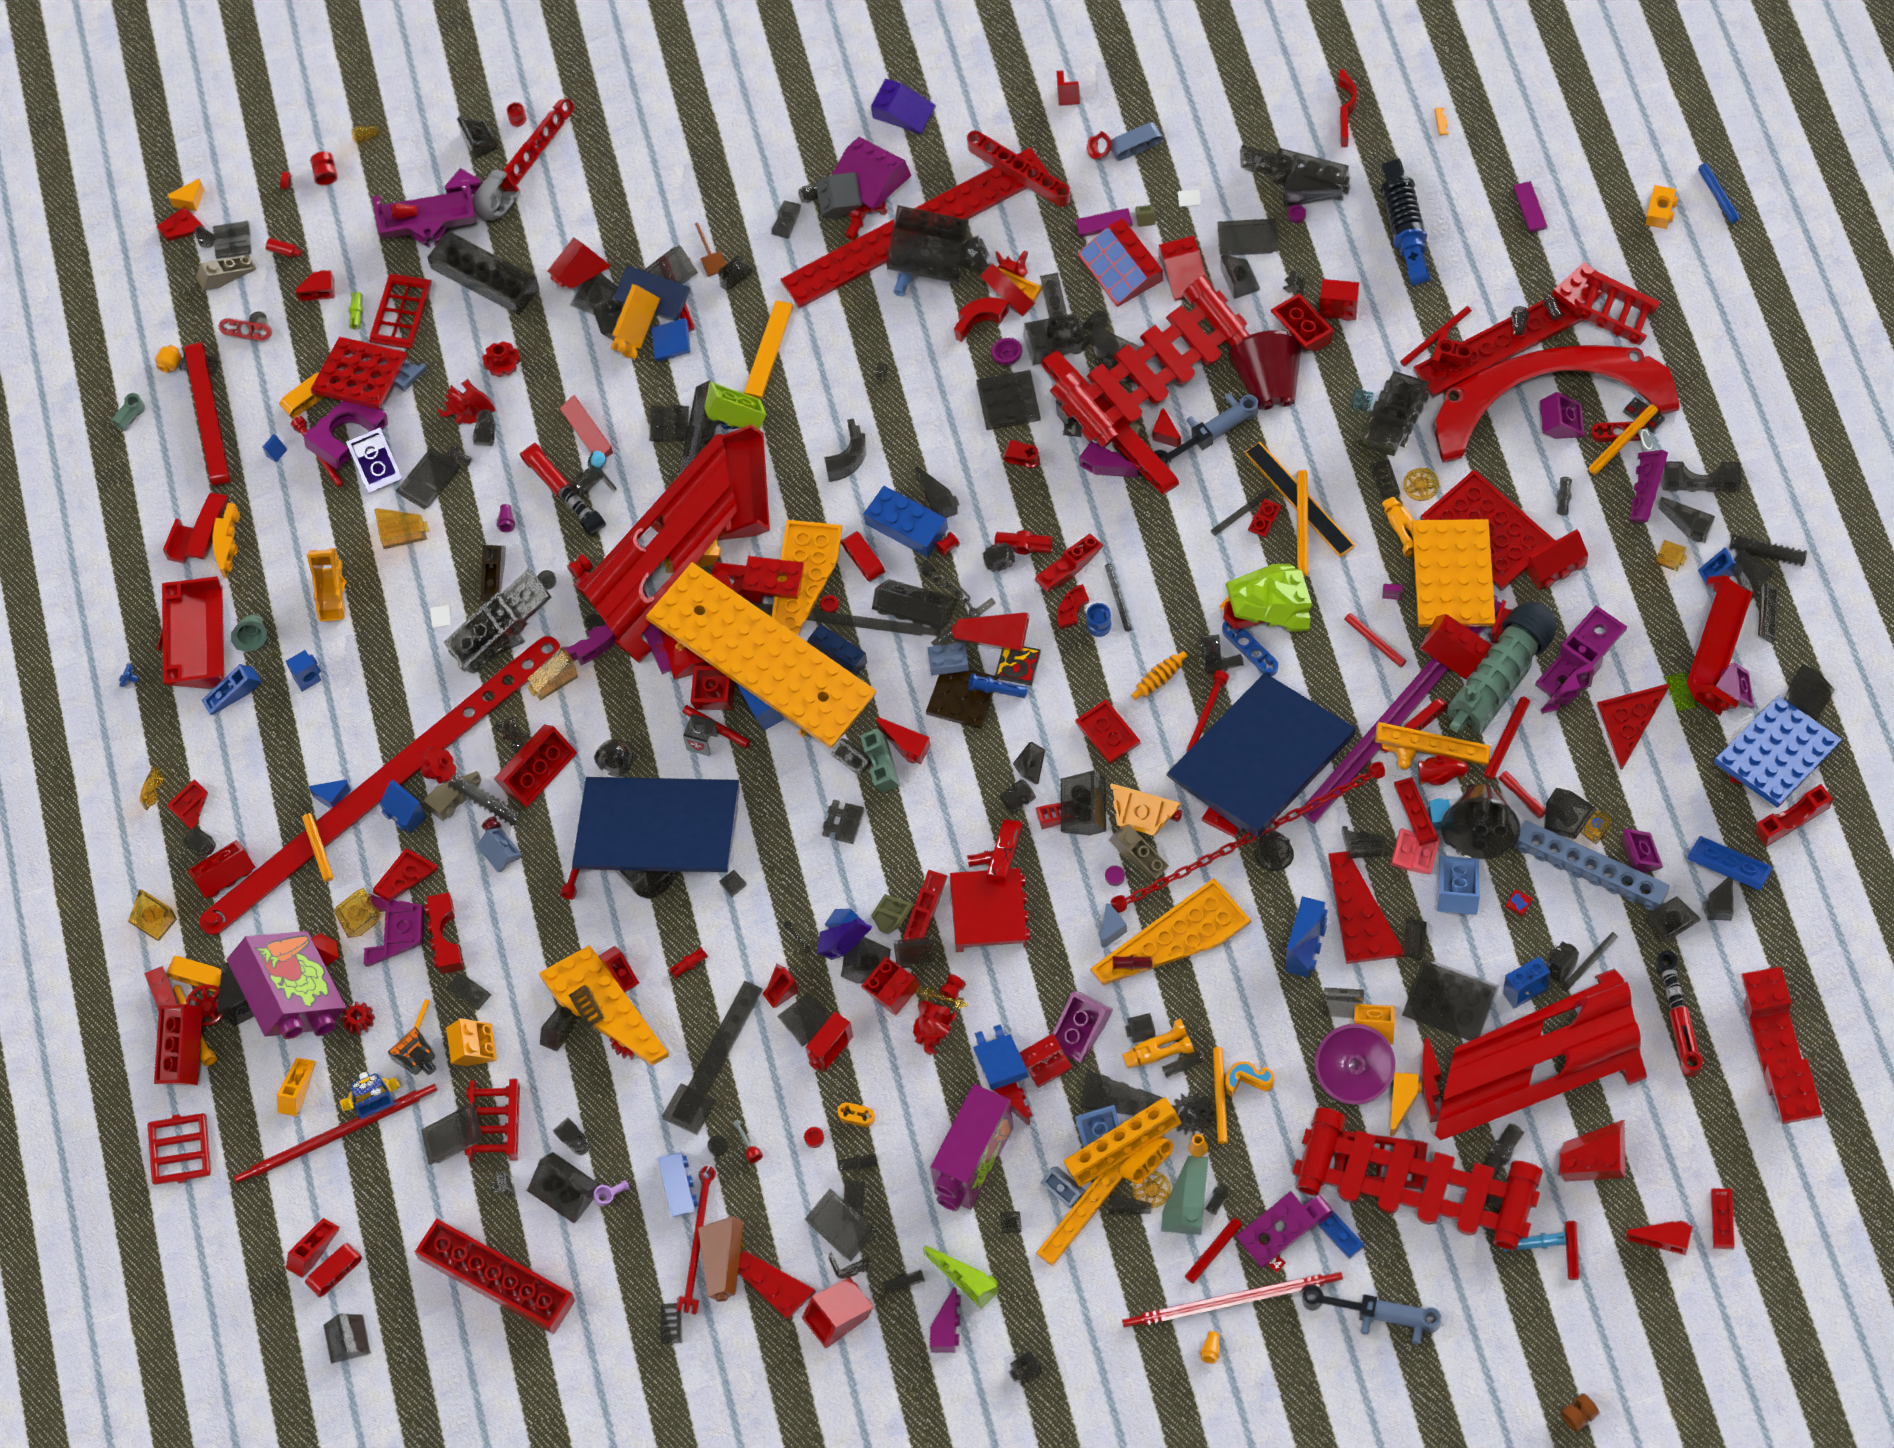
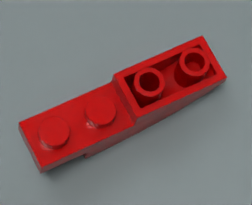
M1089 533L1064 551L1063 556L1036 575L1035 581L1047 592L1057 585L1061 587L1092 560L1103 547V544Z
M163 966L144 973L158 1012L159 1005L178 1004Z

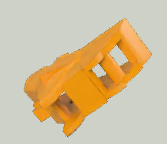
M335 548L329 550H310L307 553V559L312 575L313 598L316 603L317 618L320 622L343 620L345 617L343 590L346 584V580L342 577L343 563L338 558ZM324 565H331L332 568L324 569Z

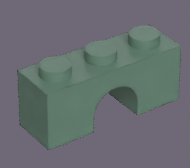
M874 729L860 735L864 752L870 757L873 768L869 770L874 786L882 793L899 787L900 783L886 735L879 729Z

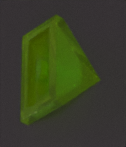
M1684 672L1665 676L1676 712L1694 708L1695 700L1687 685L1688 676Z

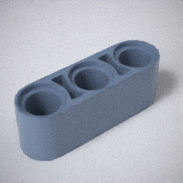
M1150 122L1111 140V151L1118 161L1124 160L1160 144L1163 137L1155 123Z

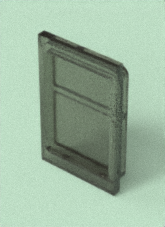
M1276 218L1218 221L1217 231L1220 254L1236 256L1271 254L1274 251H1278Z
M681 245L673 247L643 270L680 284H684L698 273Z
M431 447L396 489V493L426 510L454 478L461 465Z
M473 1102L421 1129L428 1164L430 1165L450 1158L478 1143L482 1138L477 1111Z
M831 1188L805 1218L811 1227L849 1261L855 1258L877 1231Z

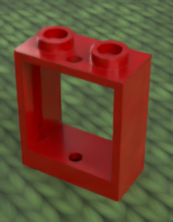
M834 1011L805 1047L809 1065L817 1071L820 1069L825 1073L854 1037L850 1021Z

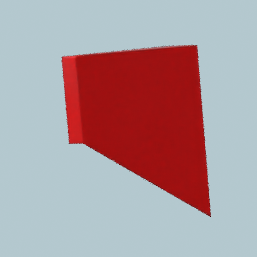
M321 933L311 938L325 967L339 958L337 942Z
M777 963L768 986L762 993L773 1008L778 1007L798 993L794 978L785 967Z

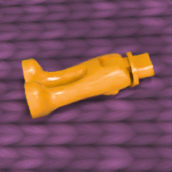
M1391 497L1382 502L1385 508L1384 513L1387 515L1389 523L1403 544L1402 552L1404 556L1408 558L1414 557L1413 540L1405 530L1407 528L1412 535V520L1414 519L1400 501H1397L1395 497Z
M1179 1018L1174 1021L1173 1028L1169 1032L1137 1044L1133 1049L1130 1048L1129 1052L1122 1054V1057L1128 1069L1133 1066L1138 1068L1140 1065L1151 1064L1174 1054L1194 1053V1048L1187 1036L1183 1022ZM1181 1039L1179 1042H1176L1168 1047L1159 1049L1161 1045Z

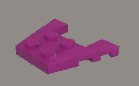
M367 894L366 911L368 913L385 911L383 946L364 948V965L366 967L423 944L424 908L422 905L400 900L388 902L381 897Z

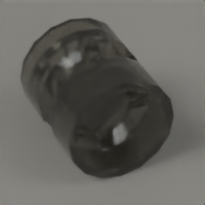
M1024 779L1014 783L1012 789L1007 788L999 794L1002 803L1012 814L1020 811L1023 808V804L1028 805L1036 799L1032 788Z

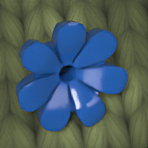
M129 663L126 664L123 672L124 675H121L119 678V686L124 687L128 681L136 683L138 680V676L132 674L133 667Z

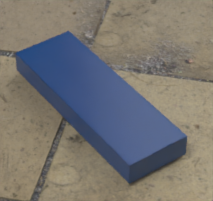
M1335 1212L1318 1225L1348 1259L1364 1248L1363 1242Z

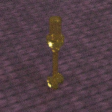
M918 987L915 994L922 995L928 1000L934 997L955 1003L958 1009L968 1006V1003H965L962 997H958L957 1000L934 993L932 988Z

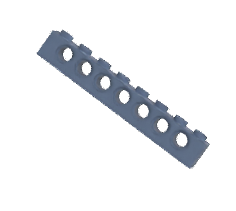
M1527 820L1523 823L1515 839L1514 847L1521 853H1529L1539 861L1549 862L1559 870L1564 869L1577 878L1582 877L1594 886H1602L1612 894H1619L1630 902H1637L1643 905L1647 910L1659 912L1668 894L1669 884ZM1539 841L1541 845H1534L1532 842ZM1557 849L1559 853H1552L1550 850ZM1574 857L1577 859V861L1573 862L1570 861L1568 858ZM1592 865L1595 869L1590 870L1586 866ZM1609 873L1612 874L1613 877L1608 878L1604 874ZM1623 882H1629L1631 885L1625 886ZM1641 890H1647L1649 894H1643Z

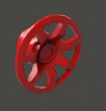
M209 984L195 988L188 995L185 1003L189 1005L192 999L198 1006H203L202 1026H210L217 1023L224 1016L227 1009V999L224 992L220 988ZM206 988L214 989L216 992L211 997H208ZM199 990H202L203 999H199L197 997H194L193 995ZM219 994L222 996L223 1004L216 1001ZM204 1018L213 1019L209 1022H203Z

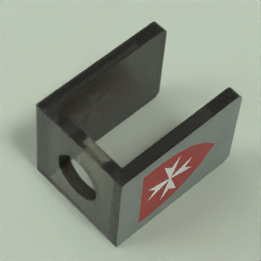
M691 714L683 734L686 749L710 756L708 739L710 736L718 737L716 722L712 719Z

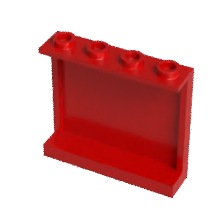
M1011 868L1006 882L987 879L986 874L988 870L950 873L956 952H964V947L1023 943V947L1026 948L1027 940H1030L1029 928L1026 929L1025 922H1029L1028 910L1024 911V904H1027L1026 893H1022V887L1025 886V875H1021L1020 868Z

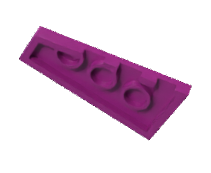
M1665 450L1638 453L1640 466H1637L1636 474L1639 476L1638 482L1634 484L1636 497L1632 500L1630 521L1634 523L1648 522L1651 515V509L1656 499V492L1661 482L1662 472L1668 456V452Z

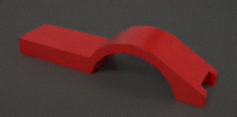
M1339 69V88L1345 89L1352 97L1347 104L1340 106L1341 147H1348V116L1351 115L1356 107L1357 89L1345 70Z

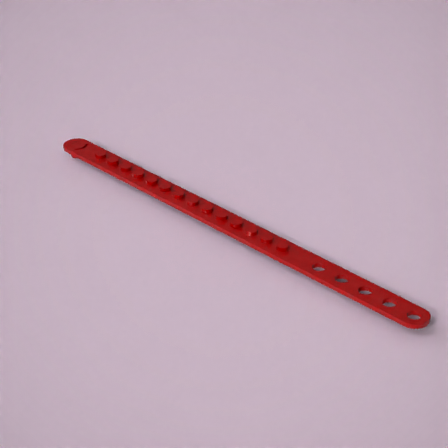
M544 636L538 639L315 821L323 847L325 848L379 804L392 779L401 786L417 773L421 766H423V753L433 745H439L445 750L557 658L555 652L561 649L559 642L551 636ZM544 645H551L553 647L550 653H543L541 651ZM527 660L533 662V667L530 669L522 667V664ZM511 676L514 678V682L511 685H504L503 679ZM487 692L493 693V700L485 701L483 699L484 694ZM472 708L475 710V713L472 717H465L463 715L464 711ZM304 830L206 910L199 920L201 929L208 935L220 934L312 859L315 854L307 831ZM214 911L220 912V913H222V914L224 915V917H225V922H224V923H223V919H222L221 915L218 914V913H215Z

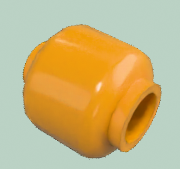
M173 345L161 347L155 357L156 367L165 373L175 371L182 359L181 354L178 352L179 349Z

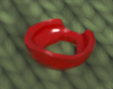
M1100 131L1098 135L1089 137L1087 153L1092 159H1102L1109 154L1111 139L1105 132ZM1100 138L1105 139L1107 142V147L1103 153L1098 151V140Z

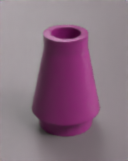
M502 504L500 506L497 527L501 532H510L515 526L511 506L509 504Z

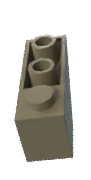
M249 255L202 262L197 271L196 279L202 290L220 288L256 270V266Z
M475 771L437 786L423 800L426 809L442 821L451 817L455 808L466 801L472 790H476L482 781L479 772Z
M1129 824L1121 826L1109 839L1124 856L1155 880L1169 866Z

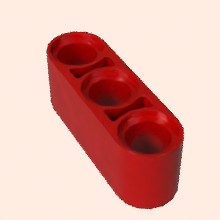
M858 531L841 540L844 550L868 582L873 581L886 572L880 560Z
M345 1243L306 1278L305 1284L318 1297H322L361 1262L362 1257L349 1243Z

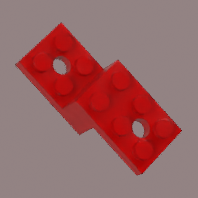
M748 556L746 566L714 562L711 574L725 569L729 579L734 580L732 586L737 594L752 604L763 605L765 595L798 599L804 563ZM782 575L787 577V580L784 582L777 580Z

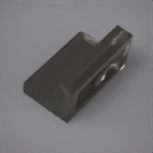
M1324 987L1323 1016L1354 1018L1355 1004H1363L1364 990Z

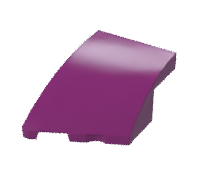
M1592 663L1573 672L1542 707L1541 713L1559 710L1560 702L1579 697L1580 689L1591 687L1594 674Z

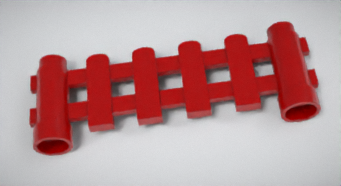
M1205 275L1195 280L1182 293L1186 300L1195 306L1193 310L1188 313L1181 305L1166 317L1171 324L1170 327L1162 332L1156 324L1139 337L1144 342V346L1135 351L1128 344L1113 356L1119 364L1110 371L1103 363L1086 376L1092 383L1086 389L1081 386V381L1073 372L1064 376L1050 389L1051 394L1056 400L1063 404L1061 409L1069 418L1073 416L1082 426L1081 433L1089 442L1092 440L1097 441L1102 448L1106 447L1119 435L1118 431L1113 427L1117 421L1122 418L1126 424L1135 423L1142 415V410L1139 407L1141 403L1147 399L1152 404L1162 403L1169 393L1165 387L1168 383L1175 379L1180 385L1187 384L1195 375V371L1191 367L1199 360L1205 365L1214 364L1221 355V351L1218 349L1219 345L1223 342L1228 343L1231 347L1235 343L1239 345L1243 342V338L1250 335L1245 329L1248 323L1239 313L1237 315L1234 314L1226 304L1227 298L1220 290L1216 292L1213 289L1214 286ZM1203 319H1206L1215 330L1208 336L1198 325ZM1179 337H1182L1191 348L1183 355L1172 344ZM1153 356L1165 367L1156 375L1145 363ZM1128 375L1138 386L1130 394L1119 383ZM1101 395L1112 406L1105 413L1094 401Z
M1324 1107L1315 1109L1311 1122L1312 1129L1306 1128L1302 1144L1306 1145L1302 1160L1296 1159L1292 1172L1298 1178L1296 1185L1298 1191L1307 1195L1318 1196L1321 1187L1325 1183L1339 1187L1340 1199L1348 1203L1357 1202L1360 1193L1379 1198L1378 1208L1388 1214L1396 1213L1400 1204L1418 1209V1219L1424 1224H1435L1438 1221L1439 1215L1458 1220L1457 1229L1464 1235H1475L1479 1226L1494 1230L1495 1237L1493 1243L1507 1250H1517L1519 1240L1522 1238L1528 1239L1532 1223L1527 1222L1531 1207H1537L1540 1192L1536 1191L1543 1174V1170L1540 1167L1524 1161H1513L1507 1176L1508 1183L1492 1179L1495 1168L1474 1163L1472 1173L1453 1168L1455 1157L1435 1152L1432 1162L1413 1158L1416 1146L1397 1141L1393 1152L1374 1147L1376 1136L1361 1131H1356L1354 1141L1340 1138L1339 1135L1342 1134L1346 1117L1333 1109ZM1334 1153L1349 1157L1344 1172L1329 1168ZM1369 1163L1388 1167L1384 1183L1365 1178ZM1409 1173L1427 1178L1423 1193L1405 1189ZM1448 1184L1467 1189L1463 1204L1444 1199ZM1487 1195L1503 1199L1499 1214L1483 1210Z

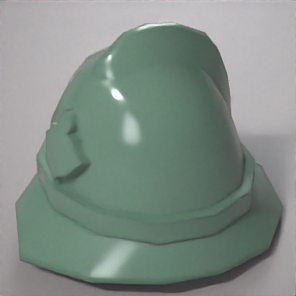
M254 614L242 618L231 632V642L234 647L245 652L259 649L267 639V629L263 624L262 618Z

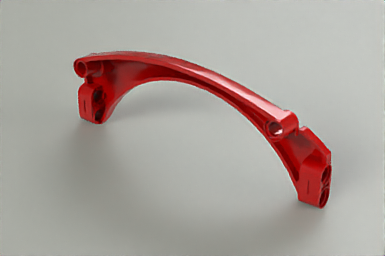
M1603 345L1567 346L1539 350L1493 365L1458 383L1444 394L1443 405L1434 421L1436 426L1435 436L1441 461L1444 463L1462 459L1470 435L1488 407L1506 391L1530 378L1560 371H1579L1605 376L1633 389L1650 404H1653L1660 414H1666L1680 410L1679 399L1670 368L1650 356L1644 358L1643 351L1640 348ZM1630 353H1635L1638 357V360L1632 361L1630 359ZM1449 393H1455L1457 401H1451Z

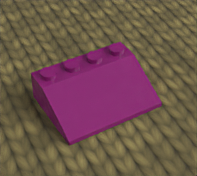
M861 137L855 139L845 149L832 175L855 172L857 174L862 204L873 210L912 176L904 159Z

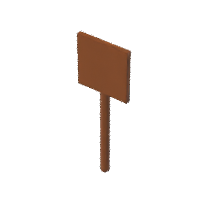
M696 222L695 226L708 253L707 256L700 258L707 276L709 277L728 270L721 251L711 253L699 223Z

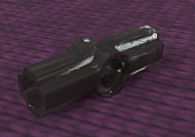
M1509 1123L1499 1140L1492 1144L1487 1154L1488 1156L1482 1164L1495 1168L1492 1178L1494 1180L1503 1165L1505 1166L1509 1162L1516 1145L1524 1135V1131L1515 1124Z

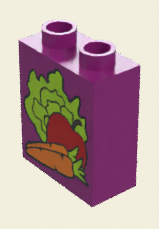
M308 931L245 936L226 959L264 1037L282 1035L284 1039L289 1040L305 1032H314L316 1036L326 1035L335 1029V1020L346 1008Z
M976 1084L972 1085L930 1166L934 1191L938 1195L936 1201L941 1206L951 1211H958L960 1206L972 1210L1014 1128L1010 1099Z

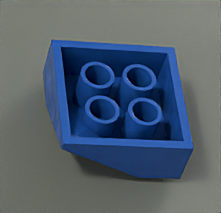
M1302 896L1287 946L1286 972L1309 978L1310 972L1315 971L1317 961L1314 958L1316 954H1320L1322 943L1319 941L1321 936H1325L1327 929L1328 910L1325 909V902Z

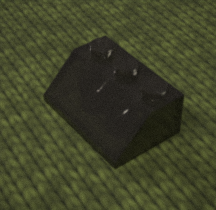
M1095 770L1061 778V832L1089 836L1106 832V779Z
M552 1152L540 1159L527 1191L569 1221L575 1223L593 1201L594 1191L600 1184Z

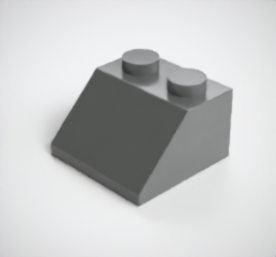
M855 172L829 175L816 182L822 216L837 220L862 206L857 174Z

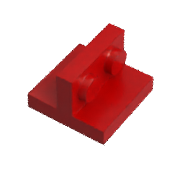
M1054 1034L1019 1052L1025 1067L1038 1088L1073 1069Z

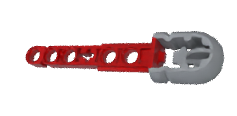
M559 99L553 106L554 110L546 115L504 170H493L488 179L479 187L473 198L474 209L479 217L492 221L501 218L521 193L517 184L564 124L565 119H568L573 112L574 104L570 99ZM564 102L567 104L566 111L563 110ZM554 115H556L558 118L556 124L553 122ZM545 127L548 129L547 136L543 133ZM525 152L528 153V161L524 159ZM516 164L519 167V172L517 174L514 172V167ZM499 185L504 191L503 194L497 189Z

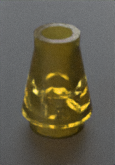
M376 125L355 126V128L351 129L354 143H362L379 135Z

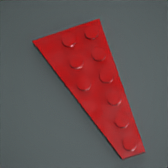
M1349 852L1329 853L1328 858L1346 964L1405 957V952Z

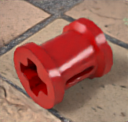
M949 532L943 540L935 542V546L940 554L946 556L947 552L960 546V542L952 532Z

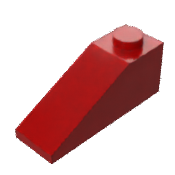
M877 717V728L886 735L896 750L908 762L922 764L931 746L930 737Z
M322 1218L288 1252L286 1269L303 1278L315 1266L340 1227Z
M1671 1221L1630 1229L1627 1231L1625 1240L1686 1256L1693 1226L1684 1221Z

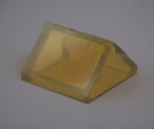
M140 889L128 922L155 940L160 941L177 918L169 906Z

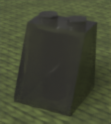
M227 962L222 965L217 1010L232 1025L237 1026L254 1017V1014Z

